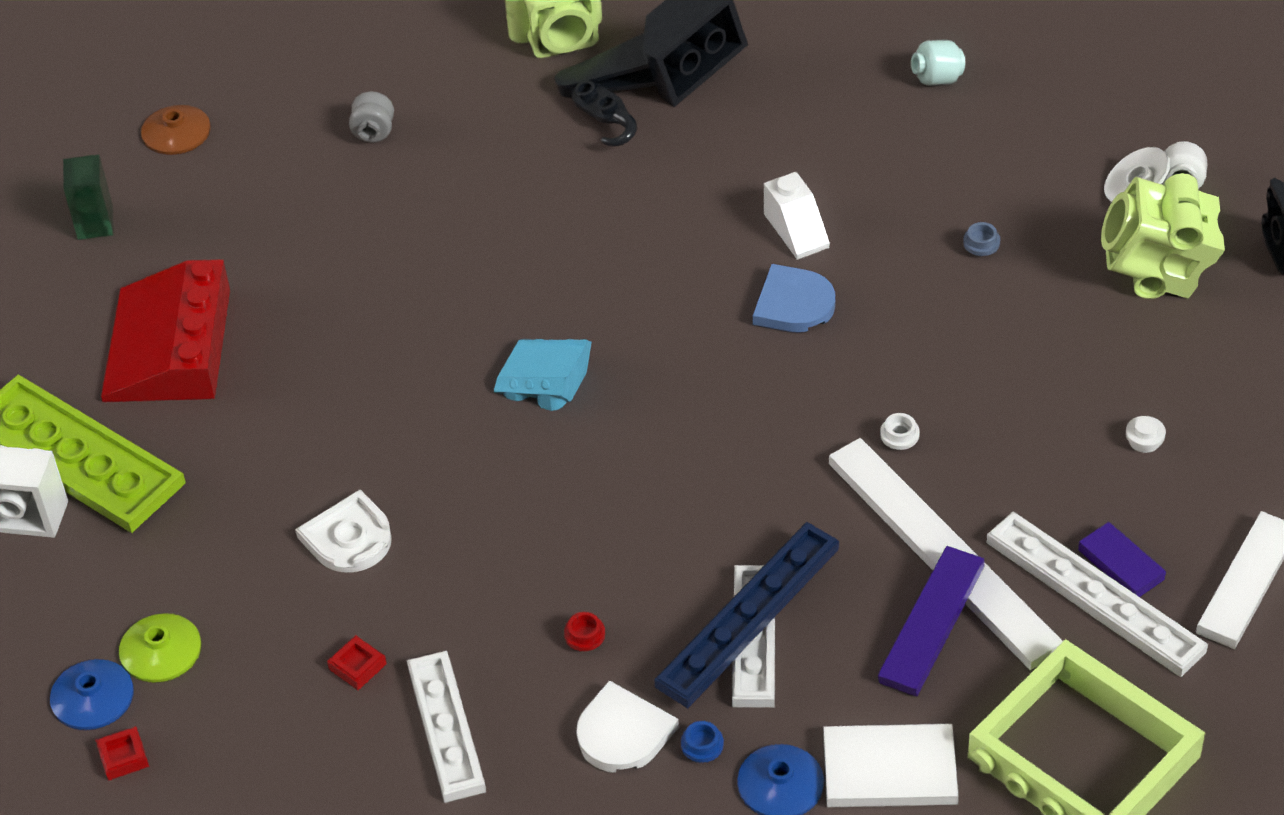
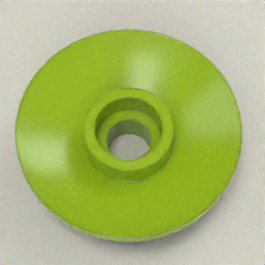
M167 613L148 616L136 622L124 634L119 646L121 664L132 677L144 682L157 683L175 679L187 672L197 661L201 651L200 634L196 626L182 616Z

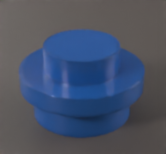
M707 721L692 723L681 737V748L684 755L695 762L704 763L716 759L724 747L722 733L714 724Z

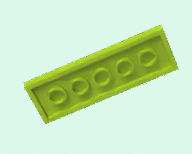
M19 374L0 389V445L52 451L65 492L127 531L133 533L186 484L184 474Z

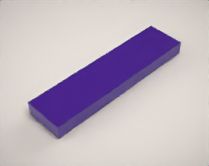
M946 545L878 674L880 684L916 697L918 696L985 567L984 558Z

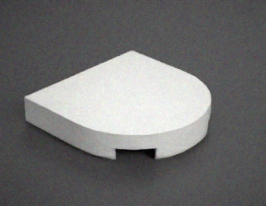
M361 489L295 529L297 538L321 564L331 570L345 573L366 570L376 565L385 557L392 541L390 525L386 515Z
M609 681L586 707L578 720V744L584 758L600 770L616 772V769H627L635 766L638 769L648 764L679 728V721L676 717Z

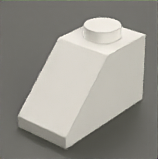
M793 172L765 182L764 215L795 258L798 260L828 249L830 243L813 193L798 173Z

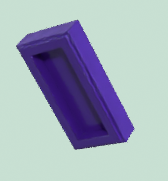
M1107 522L1079 541L1078 551L1103 573L1138 597H1141L1165 580L1166 571L1110 522Z

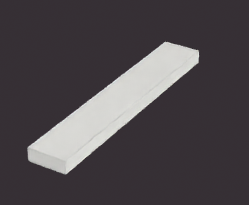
M1014 511L987 534V544L1180 678L1207 653L1208 644Z

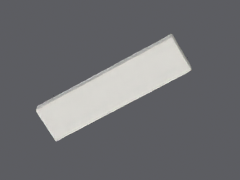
M1263 511L1260 512L1197 625L1196 634L1235 650L1284 560L1283 519Z
M734 565V596L764 565ZM775 617L733 661L732 707L775 708Z
M447 650L407 660L409 674L444 803L485 793V782Z

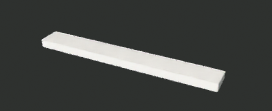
M861 438L829 455V465L932 570H934L946 545L978 556ZM985 563V567L965 604L1031 671L1039 666L1063 641Z

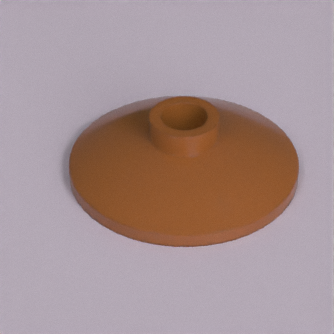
M173 105L151 114L142 125L141 136L144 144L150 150L165 155H177L199 147L209 136L211 126L208 116L202 110L189 105Z

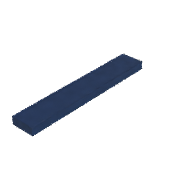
M806 522L654 679L655 688L688 709L839 550V540Z

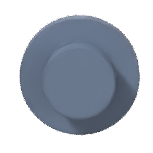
M978 222L971 225L964 234L963 245L968 252L974 255L987 256L999 249L1000 236L993 225L986 222Z

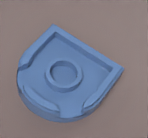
M771 264L753 313V325L789 332H806L808 327L822 322L825 324L831 319L835 311V290L832 284L818 273Z

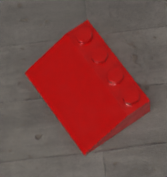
M223 259L186 260L120 288L101 394L102 402L215 399L230 296V286Z

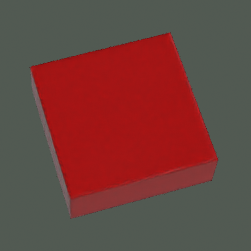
M357 635L327 660L328 669L357 690L362 688L387 665L385 655Z
M136 726L96 739L108 781L149 767Z

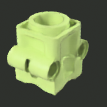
M505 0L510 39L518 43L530 42L536 57L545 58L589 48L598 42V24L602 21L601 0Z
M1175 174L1169 177L1164 185L1135 177L1126 190L1114 198L1103 222L1101 243L1102 247L1106 250L1107 269L1133 277L1134 292L1141 298H1158L1165 292L1189 299L1198 287L1201 273L1206 268L1215 264L1225 251L1224 237L1218 226V214L1220 212L1219 197L1199 191L1196 178L1190 174Z

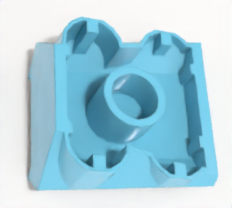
M586 339L519 340L497 377L494 392L503 394L507 399L514 401L524 400L528 397L537 398L538 405L550 411L562 408L566 402L572 401L587 373L592 342Z

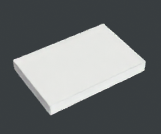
M952 724L824 726L827 807L958 805Z

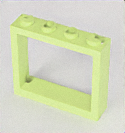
M1065 639L970 733L968 759L980 766L981 772L990 773L1004 783L1013 795L1025 798L1039 808L1043 815H1104L998 740L1060 679L1168 753L1109 814L1146 815L1200 758L1205 732Z

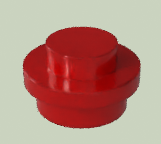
M579 612L574 614L564 628V638L566 643L574 650L591 651L603 643L605 639V626L595 614Z

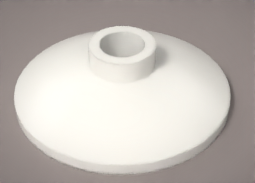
M1147 147L1124 157L1111 170L1105 181L1104 192L1108 200L1112 203L1119 193L1126 190L1135 177L1162 184L1170 168L1168 155L1160 148Z

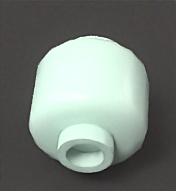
M927 40L921 43L916 53L912 55L911 68L913 73L917 74L922 84L928 86L950 85L956 82L958 77L964 72L965 56L963 51L953 41Z

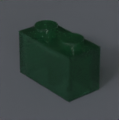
M100 155L63 159V189L77 239L114 235L113 204Z

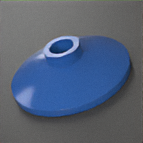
M93 659L80 662L65 670L55 681L50 693L52 711L61 723L73 729L94 730L105 727L119 719L129 708L134 694L132 679L121 665L109 660Z
M775 744L756 750L745 759L738 773L739 794L744 803L759 815H803L817 804L824 787L823 772L816 759L805 750L792 745ZM784 772L787 774L783 776H778L774 773Z

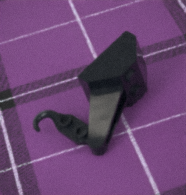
M665 0L646 16L643 34L579 64L559 71L555 76V83L563 97H572L574 104L579 109L599 122L623 126L625 131L620 136L615 138L603 137L601 139V142L607 146H621L635 136L637 122L628 113L622 99L611 91L656 86L660 97L675 107L749 44L733 0Z

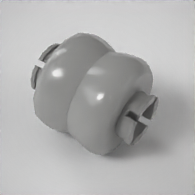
M370 91L358 95L352 103L351 115L349 117V128L352 134L364 142L374 143L385 139L391 132L392 119L394 117V107L391 100L379 92Z

